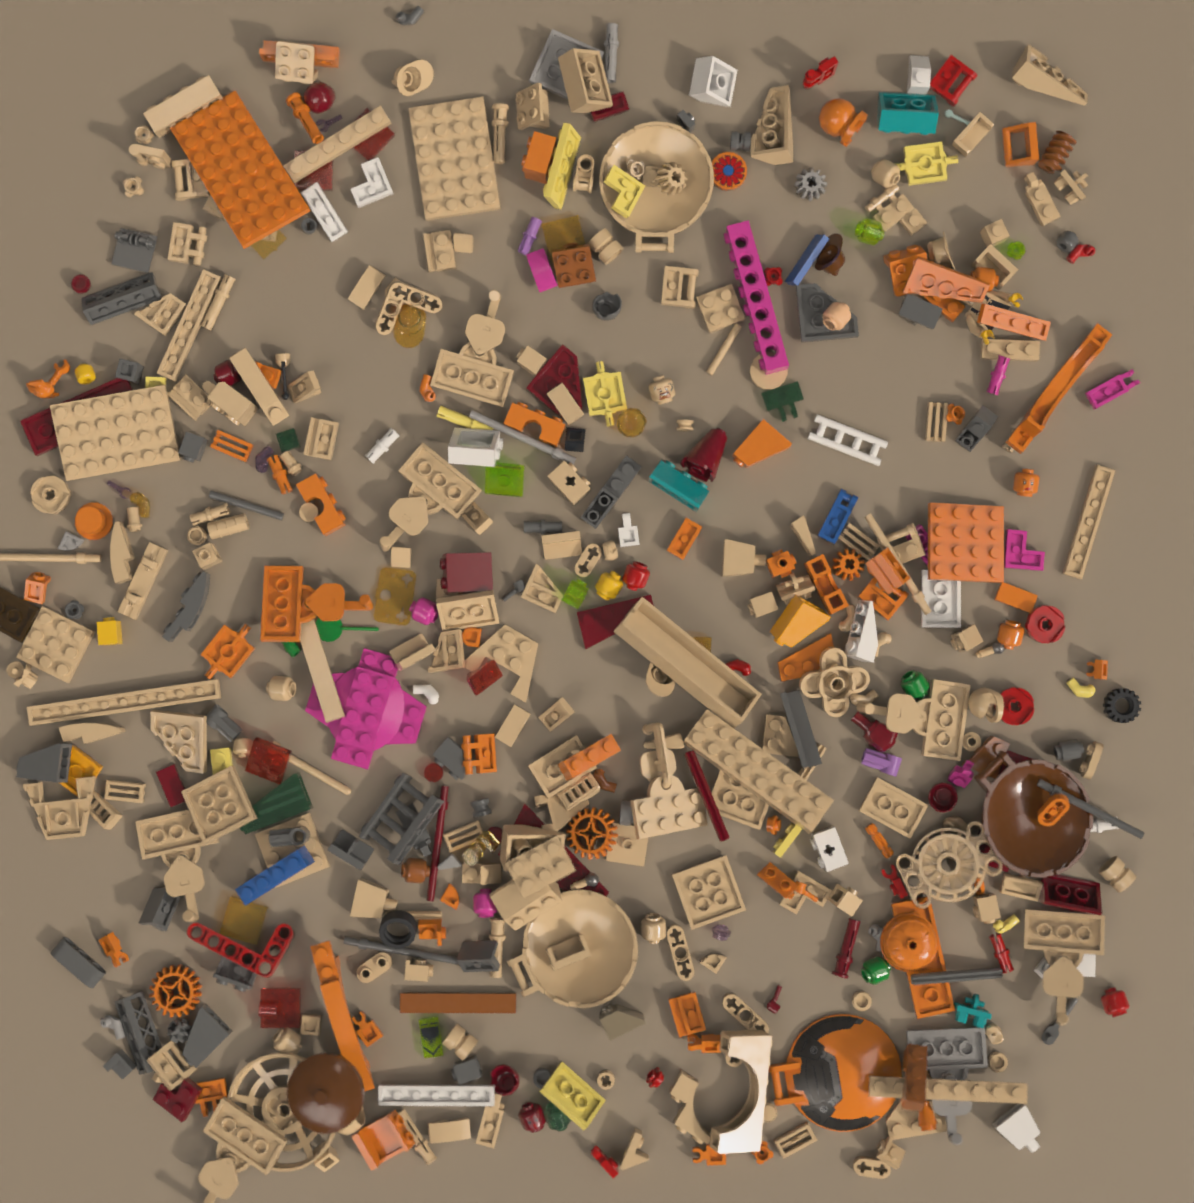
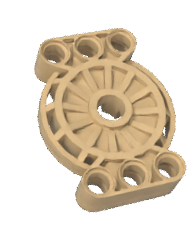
M977 821L971 822L967 827V832L955 828L934 830L918 842L912 857L908 854H901L897 857V869L916 907L920 909L927 908L931 903V898L945 903L966 900L981 887L985 874L994 877L1001 873L1002 862L995 856L991 848L986 854L979 851V847L982 844L989 846L982 823ZM973 827H979L981 834L973 836L970 830ZM945 832H953L958 834H945ZM941 833V835L936 836L931 840L929 839L931 836ZM924 842H926V844L923 846L921 852L918 851L919 848H920V846H921ZM945 858L956 861L955 870L951 872L943 870L941 864ZM902 859L910 861L908 868L900 867L899 863ZM996 862L999 865V869L994 872L990 871L988 864ZM910 877H917L919 879L918 885L910 886L908 884ZM980 879L978 885L974 889H972V886L975 884L976 880ZM966 891L969 892L965 896L957 898V895L963 894ZM918 895H926L928 898L927 902L919 904L916 901ZM940 896H953V899H945Z

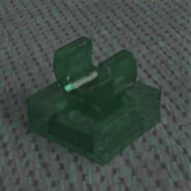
M294 428L276 434L282 453L301 447Z

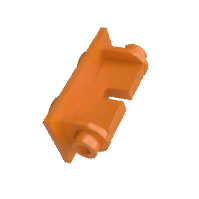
M771 862L757 874L785 899L791 900L795 895L793 892L799 887L798 884Z

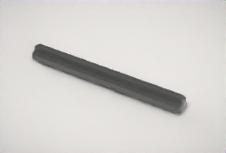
M999 967L918 973L912 974L910 979L913 985L996 979L1003 977V970Z

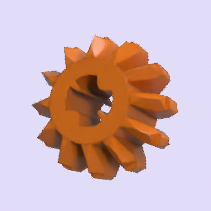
M846 548L844 549V555L840 551L837 553L840 559L833 558V562L838 563V565L832 566V569H839L835 575L838 576L842 573L841 580H845L848 575L849 581H852L853 575L859 578L860 574L858 571H864V568L859 565L864 564L865 561L858 560L862 556L861 553L854 556L855 549H852L849 554ZM845 560H847V562H852L851 570L850 567L847 569L845 568Z

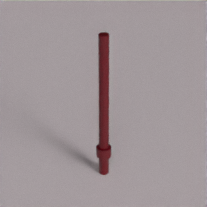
M441 785L440 798L444 803L439 808L437 814L426 901L434 902L445 812L448 810L449 804L447 802L449 786Z

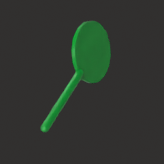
M318 618L315 622L320 638L325 642L337 640L343 630L379 631L378 627L343 626L341 620L322 621Z

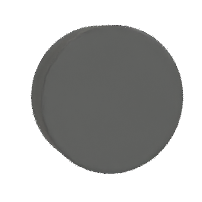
M547 1068L536 1070L533 1076L534 1084L542 1089L552 1075L551 1071Z

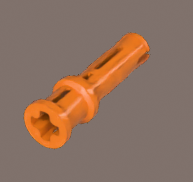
M297 92L290 94L286 99V103L292 108L294 117L300 119L313 143L318 144L322 142L324 136L310 116L309 107L303 103L301 94Z

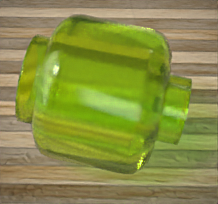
M865 218L857 223L855 236H857V240L860 243L876 245L884 238L885 231L881 222Z

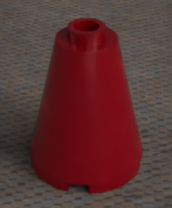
M720 428L711 429L682 458L680 462L682 468L684 469L686 466L691 476L703 482H707L708 479H710V482H713L716 478L728 439L726 432Z

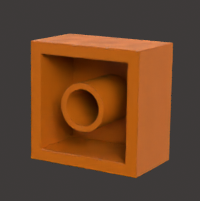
M534 131L533 137L529 136L527 142L528 154L523 156L521 163L526 179L547 184L549 178L548 169L553 163L554 148L557 147L556 137Z

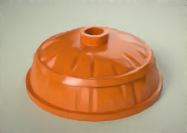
M904 913L893 917L886 923L880 936V948L885 960L891 966L900 971L915 972L927 967L935 958L938 950V936L935 928L927 919L918 914ZM915 942V947L909 948V943Z

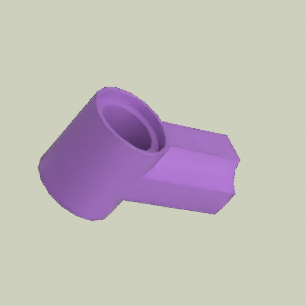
M865 748L861 764L879 769L880 772L896 777L902 758Z

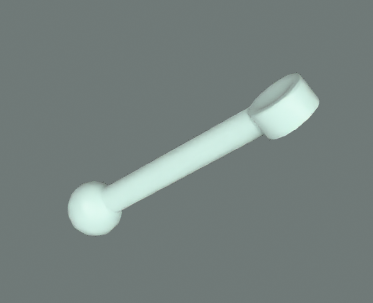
M950 109L945 112L947 118L952 117L967 125L970 123V121L953 114V111Z

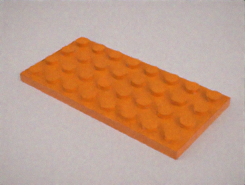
M236 90L224 96L222 100L215 101L206 109L199 110L193 116L176 123L177 125L170 128L243 249L310 212L308 205Z

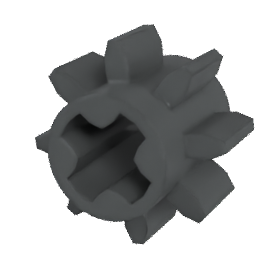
M184 1018L173 1020L168 1025L167 1035L170 1036V1040L174 1043L178 1041L183 1043L188 1040L192 1026Z

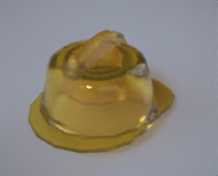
M409 304L401 306L395 322L394 336L397 343L402 347L414 348L422 342L426 324V313L424 310Z

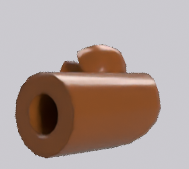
M596 769L593 777L599 784L600 789L615 793L617 784L606 780L603 769Z

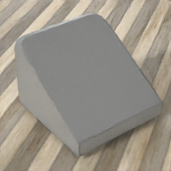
M451 854L438 865V869L460 867L462 863L455 854Z

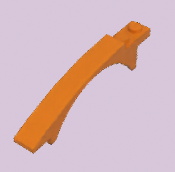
M1098 323L1094 326L1034 402L1005 443L1019 454L1024 452L1033 438L1045 428L1047 420L1067 391L1104 349L1112 336L1109 331Z
M330 940L311 945V952L321 983L320 989L341 1055L358 1070L364 1084V1091L375 1089L370 1072V1063L360 1046L348 1010L339 955L334 956Z

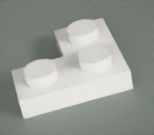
M379 157L361 164L368 182L351 188L358 208L393 194Z

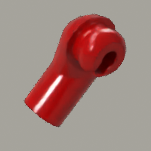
M735 659L725 664L732 670L740 671L743 676L751 674L750 664L740 659Z

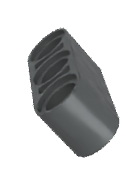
M63 937L51 951V955L89 988H94L106 974L105 969L66 937Z

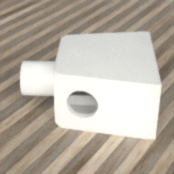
M1016 1104L992 1123L1017 1149L1020 1150L1026 1146L1033 1153L1040 1147L1034 1139L1040 1134V1131L1024 1104Z

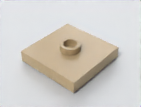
M612 823V827H618V829L613 830V833H617L618 837H612V840H615L617 843L616 845L609 844L613 850L607 851L606 861L644 867L648 838L636 839L634 825L625 826L620 825V823Z

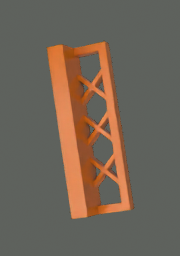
M264 40L263 48L259 49V54L263 61L276 62V43L278 41ZM313 45L315 48L314 66L338 68L339 47Z

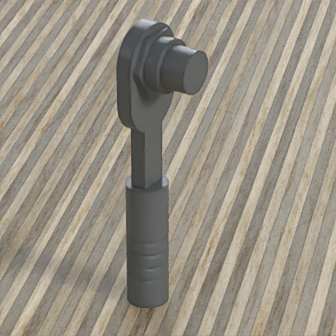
M1070 998L1066 1004L1067 1016L1078 1002L1077 998ZM1056 1022L1048 1026L1041 1036L1042 1041L1047 1045L1053 1044L1059 1036L1058 1029L1060 1026Z

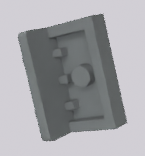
M223 956L216 973L213 974V977L217 978V983L226 986L228 983L234 984V989L246 992V989H252L257 976L252 971Z

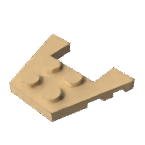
M504 625L465 660V668L476 674L485 657L495 661L520 676L511 695L526 703L538 643Z
M95 776L76 779L77 799L45 802L42 782L23 784L24 791H27L30 797L31 807H34L38 815L37 820L46 840L85 836L96 780Z

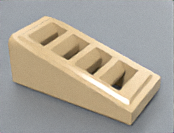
M803 515L792 522L790 528L808 556L811 557L816 552L806 518Z
M680 733L665 736L667 749L685 748ZM655 739L643 743L644 748L656 749Z
M590 772L558 793L557 796L568 811L598 794L600 786ZM589 782L592 788L589 789L586 783ZM579 787H583V789L585 790L584 794L582 793ZM575 790L579 797L576 798L572 791ZM569 794L573 802L570 803L565 795Z
M94 790L92 800L94 798L96 800L91 805L89 814L103 829L111 830L122 818V814ZM99 804H101V806L95 811V808ZM106 809L107 811L104 813V815H103V816H100V815L103 813V811Z

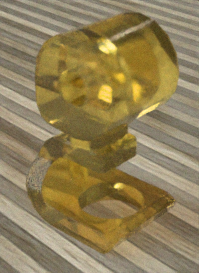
M484 831L476 838L475 843L470 845L462 855L464 863L469 866L476 865L483 857V852L487 847L491 853L496 851L499 847V842L492 833Z

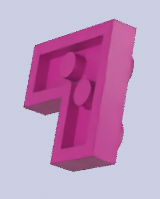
M1006 530L1004 568L1043 571L1045 552L1026 550L1027 531Z

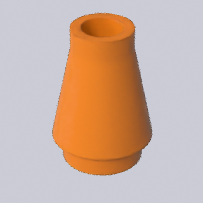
M926 1101L922 1111H919L918 1126L921 1127V1131L937 1129L936 1124L938 1122L931 1108L930 1101Z

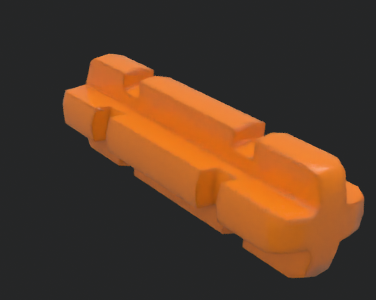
M869 824L865 830L871 835V839L878 849L882 850L883 856L890 858L894 851L890 846L888 847L889 844L882 834L877 831L878 828L875 824Z

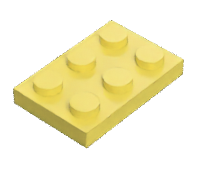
M563 1062L557 1066L540 1090L546 1098L583 1131L589 1126L606 1101Z

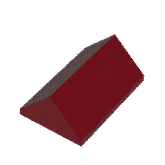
M1063 875L1041 878L1043 886L1039 902L1102 915L1100 883Z

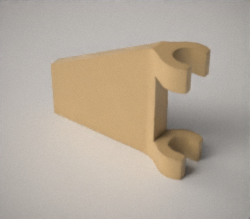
M579 787L582 793L584 794L585 790L583 789V787ZM572 791L575 797L578 798L579 796L576 791ZM557 794L549 799L546 795L534 797L536 808L548 806L552 824L542 825V829L559 831L572 820V816L578 815L577 812L579 810L583 811L584 808L589 806L587 799L567 811ZM569 794L565 795L570 803L573 802Z

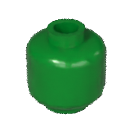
M910 670L902 676L900 685L907 695H911L914 699H922L927 695L929 683L920 671Z
M876 956L865 961L860 971L866 983L876 985L889 978L891 967L886 960Z

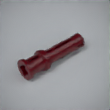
M851 918L848 919L840 954L836 955V966L831 973L845 979L849 978L847 975L850 963H853L851 955L859 925L861 924V921Z

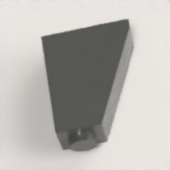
M57 743L20 757L16 768V777L55 783L68 782L72 744Z
M207 1004L199 1009L182 1053L186 1063L195 1068L233 1032Z

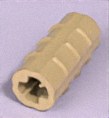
M242 513L207 523V528L213 540L249 530V522L246 514Z

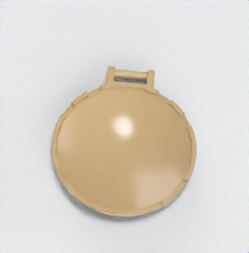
M659 121L642 123L622 133L605 154L600 169V191L605 206L612 217L620 225L636 233V253H642V251H668V253H674V234L691 226L702 215L710 201L714 185L713 165L701 141L681 126ZM629 159L635 162L643 161L645 166L661 167L665 163L676 162V165H682L681 170H686L684 176L688 178L685 181L686 187L682 189V192L671 196L667 195V193H661L662 187L645 186L627 219L611 209L618 192L603 183L613 165L626 172L628 168L626 163ZM642 237H668V243H642Z
M588 890L562 892L561 902L527 923L523 935L522 954L507 961L509 967L511 966L517 978L523 997L539 990L554 1002L567 1007L590 1008L598 1006L618 995L631 979L638 958L636 932L625 911L607 896ZM583 934L591 956L554 971L546 948ZM521 961L533 984L531 987L528 986L518 964Z

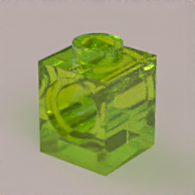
M579 579L576 582L572 580L561 601L579 610L589 591V588L586 587L587 583Z

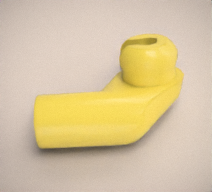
M1013 914L1003 922L996 920L993 923L995 932L1002 934L1013 928L1020 921Z

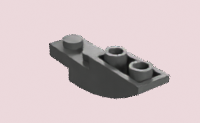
M626 455L580 518L596 529L625 492L642 466Z
M199 572L194 577V584L190 589L186 588L181 594L182 599L180 602L185 605V608L179 609L175 615L177 617L175 621L169 623L163 631L165 634L162 637L168 642H173L182 629L191 631L198 621L209 592L210 574L208 572Z

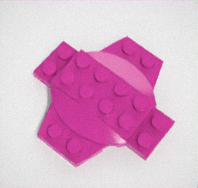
M364 648L359 666L346 673L332 674L345 714L343 718L326 723L313 683L305 711L329 727L335 738L336 743L331 759L368 770L375 750L380 749L386 744H413L417 742L427 706L402 690L400 682L396 678L398 668L390 655Z

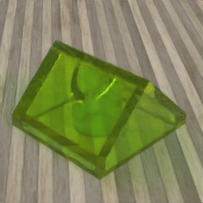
M496 462L494 467L486 466L485 494L523 497L525 465Z

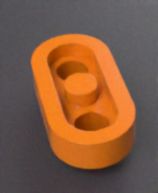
M1063 794L1051 796L1038 810V822L1043 826L1054 825L1068 811V797Z

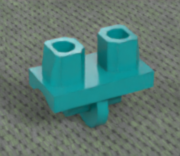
M974 993L972 998L965 997L964 1002L970 1004V1006L954 1002L956 1009L955 1020L958 1022L966 1023L968 1014L974 1015L972 1025L984 1028L987 1019L991 1020L992 1014L989 1011L977 1008L978 1006L984 1008L985 1002L979 1000V994Z

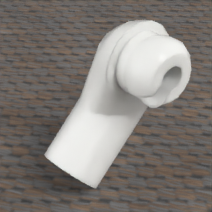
M413 685V694H424L430 704H436L439 701V694L433 686Z

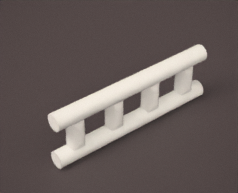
M818 414L816 415L814 421L820 424L816 434L809 433V440L871 464L880 465L882 459L876 456L880 447L886 449L888 441ZM827 426L837 430L834 441L823 437ZM844 433L855 437L852 447L841 444ZM862 440L873 444L869 454L859 451Z

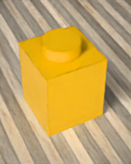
M114 617L103 618V622H97L98 645L123 644L121 621H116Z

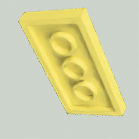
M563 123L562 129L558 132L559 141L553 151L554 159L548 169L549 178L547 184L543 188L544 197L555 209L561 210L581 140L579 134L569 123Z

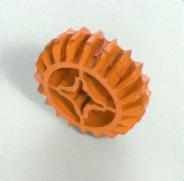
M588 807L584 808V813L580 810L577 812L579 818L572 816L575 823L568 822L572 829L566 830V833H571V836L566 839L567 841H573L569 845L570 848L577 847L574 851L575 854L582 851L581 858H584L587 854L588 859L591 860L594 854V857L599 859L600 853L602 856H606V850L609 852L613 850L609 844L616 845L617 843L615 840H612V837H618L617 833H613V830L618 829V827L611 826L615 822L614 819L607 820L610 816L609 813L602 816L603 809H599L597 813L596 807H592L590 813ZM590 817L587 828L579 829L582 821ZM596 819L604 824L606 832L598 828ZM592 830L593 832H596L599 835L592 836L584 832ZM578 835L586 839L588 848L580 842ZM605 837L603 845L598 849H594L597 839Z
M172 964L169 966V969L164 967L162 972H157V978L151 980L155 985L149 987L150 990L154 991L149 994V997H155L152 1005L156 1003L159 1005L156 1011L164 1009L162 1015H166L169 1011V1016L172 1018L175 1013L177 1017H181L183 1013L188 1015L190 1013L189 1009L194 1010L196 1008L194 1004L200 1003L197 997L202 996V992L197 991L202 988V984H196L200 978H193L196 972L192 971L189 974V967L187 966L182 970L181 964L177 968ZM169 976H179L175 983L164 982ZM185 981L189 985L190 994L189 991H187L184 987ZM178 986L179 993L174 996L172 989ZM162 990L167 993V1000L164 999ZM176 999L188 1000L186 1004L181 1006L172 1005Z

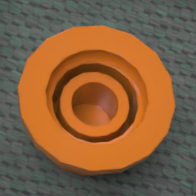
M100 503L83 505L75 516L77 532L89 540L104 538L113 526V517L110 510Z

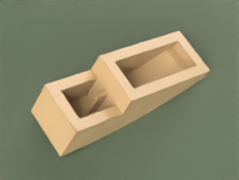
M118 521L115 522L112 531L110 562L114 582L122 584L133 579L128 561L135 559L124 523Z
M79 723L59 727L63 742L82 738L84 744L126 732L123 727L105 723Z

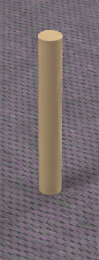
M735 323L706 370L709 375L714 374L741 330L742 326Z

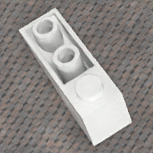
M858 600L848 642L846 643L845 654L861 662L873 663L878 647L873 601Z

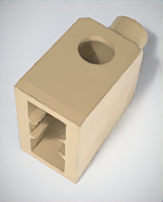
M729 539L724 540L722 577L753 574L754 566H765L766 555L755 554L754 545Z
M360 878L357 882L350 916L382 918L385 910L393 911L397 909L398 900L388 898V888Z

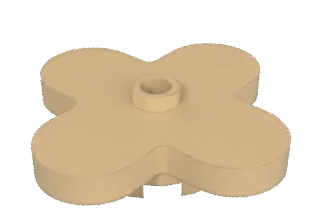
M832 646L826 648L821 653L819 670L809 671L802 675L799 680V688L809 698L822 697L824 711L832 717H840L849 708V696L852 693L864 691L870 683V676L860 666L847 667L846 654L840 648Z

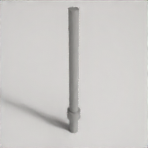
M473 410L469 415L474 420L552 455L554 459H561L568 463L571 462L573 465L575 463V457L564 453L558 447L553 448Z

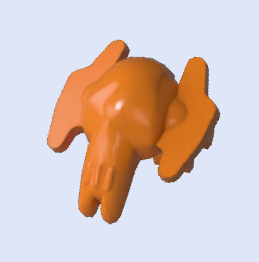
M66 359L63 360L64 365L62 367H59L57 363L54 364L56 371L48 380L49 382L33 380L26 383L28 390L42 399L59 396V393L54 392L53 385L58 382L62 374L69 372L71 366Z

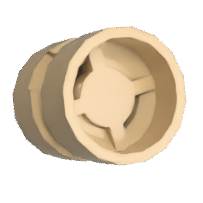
M606 228L599 231L589 241L591 250L595 253L599 252L598 257L605 265L612 262L624 249L617 240L612 241L613 237Z
M1113 856L1101 866L1098 873L1106 881L1110 880V885L1120 893L1135 881L1136 875L1129 868H1124L1125 863L1118 856Z
M457 1023L441 1044L449 1050L455 1049L456 1056L463 1061L475 1047L478 1040L473 1035H465L466 1030Z

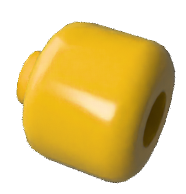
M80 364L74 370L79 384H90L96 379L94 369L89 364Z

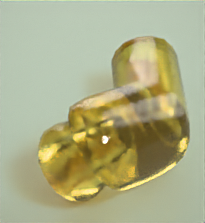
M140 492L132 493L130 501L140 507V518H150L149 499Z

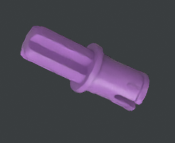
M531 217L526 231L522 233L524 236L518 248L519 253L523 255L529 253L534 240L537 239L536 234L542 224L540 219Z

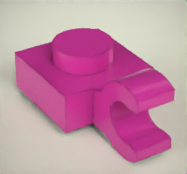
M966 760L962 767L956 765L950 772L947 781L954 783L956 786L966 788L974 775L971 771L974 763Z

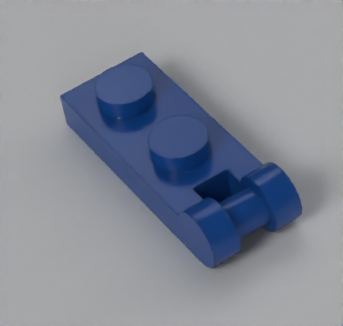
M841 488L817 536L835 544L858 500V496L854 494L851 496L846 493V490ZM842 500L848 502L847 507L841 504Z

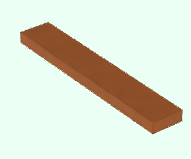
M401 992L400 1013H516V993Z

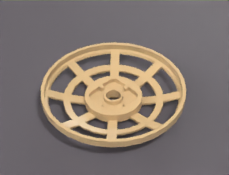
M271 1053L251 1061L235 1077L227 1096L234 1103L247 1104L246 1111L253 1116V1105L262 1107L263 1120L261 1122L285 1137V1134L296 1133L300 1142L286 1144L282 1151H294L303 1147L307 1159L285 1164L278 1163L277 1159L271 1170L279 1172L295 1171L312 1164L324 1154L335 1137V1133H330L325 1144L314 1154L310 1142L318 1133L312 1131L307 1137L302 1128L303 1125L295 1118L288 1103L287 1086L289 1078L296 1068L298 1061L302 1062L306 1059L291 1053ZM274 1058H290L289 1069H276L268 1073L260 1063ZM254 1068L260 1078L252 1086L249 1095L237 1094L242 1080ZM288 1075L287 1085L278 1087L271 1077ZM265 1082L270 1092L266 1095L265 1099L255 1097L259 1087ZM282 1105L288 1106V1115L282 1112Z

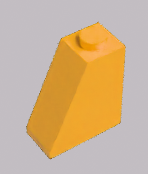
M795 594L770 630V633L775 637L773 640L777 644L793 647L829 621L831 617L822 608Z

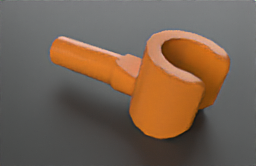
M796 881V884L799 885L795 890L796 892L809 897L815 902L818 901L816 896L805 890L807 884Z

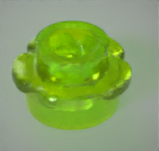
M1019 241L1011 242L1007 247V255L1010 258H1014V260H1019L1025 255V246Z

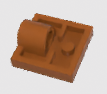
M568 243L560 249L552 250L559 288L596 282L589 243L582 245Z

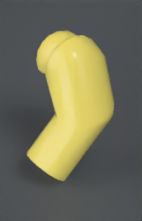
M1074 677L1066 682L1077 697L1089 698L1096 691L1095 687L1091 684L1080 686Z

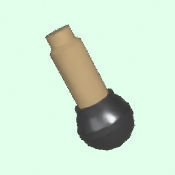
M996 641L991 647L977 652L976 656L977 658H983L991 654H1002L1005 648L1003 644Z
M589 873L585 879L570 885L571 890H578L586 886H596L599 882V877L595 873Z

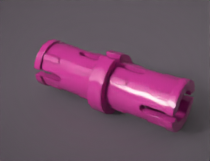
M998 356L995 369L991 371L990 375L992 377L986 392L998 395L1001 383L1006 378L1005 372L1010 358Z

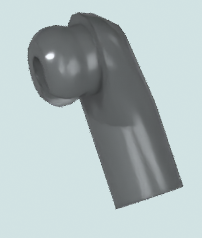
M416 6L411 14H405L400 11L396 14V19L401 25H414L422 16L424 10Z

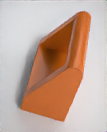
M1036 122L1003 128L1005 166L1035 165L1039 160ZM1024 132L1026 157L1012 160L1010 133Z

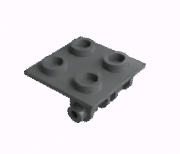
M120 228V231L115 233L117 244L112 265L149 273L157 236Z

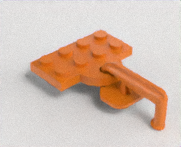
M264 566L260 640L261 642H300L301 623L310 622L316 616L322 621H338L343 617L344 611H370L374 606L367 594H363L359 601H345V590L337 583H324L317 590L308 585H303V566Z

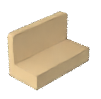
M580 531L541 536L545 560L582 555Z
M419 634L390 650L389 654L399 671H402L431 655L436 650L433 644L429 645L423 634Z

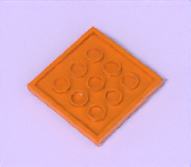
M928 503V580L1003 583L1004 506Z

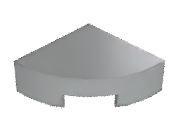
M66 531L58 549L71 551L80 547L85 540Z

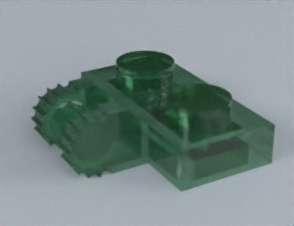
M798 381L761 393L766 411L778 409L782 422L787 421V416L783 409L787 405H789L793 418L798 417L794 403L804 400Z

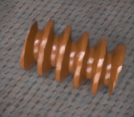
M1057 130L1049 142V147L1046 148L1045 153L1042 155V160L1038 162V166L1050 174H1055V170L1061 171L1062 167L1059 164L1064 165L1066 163L1063 158H1069L1070 156L1066 151H1073L1071 145H1076V140L1068 133Z

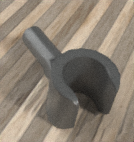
M523 580L514 582L515 589L502 599L507 601L514 594L524 591L526 586Z

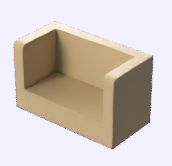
M979 112L954 140L952 146L967 157L989 133L994 124Z
M991 244L971 264L975 269L977 267L993 268L996 275L999 276L998 286L996 287L998 290L1018 271Z
M583 934L546 948L554 971L591 956Z

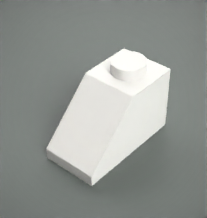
M910 55L907 94L926 95L930 88L931 78L929 57Z

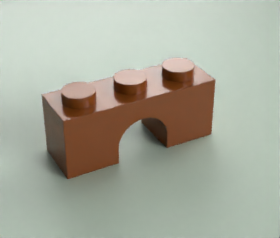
M907 1044L903 1052L905 1082L902 1089L901 1109L921 1112L926 1104L927 1046Z

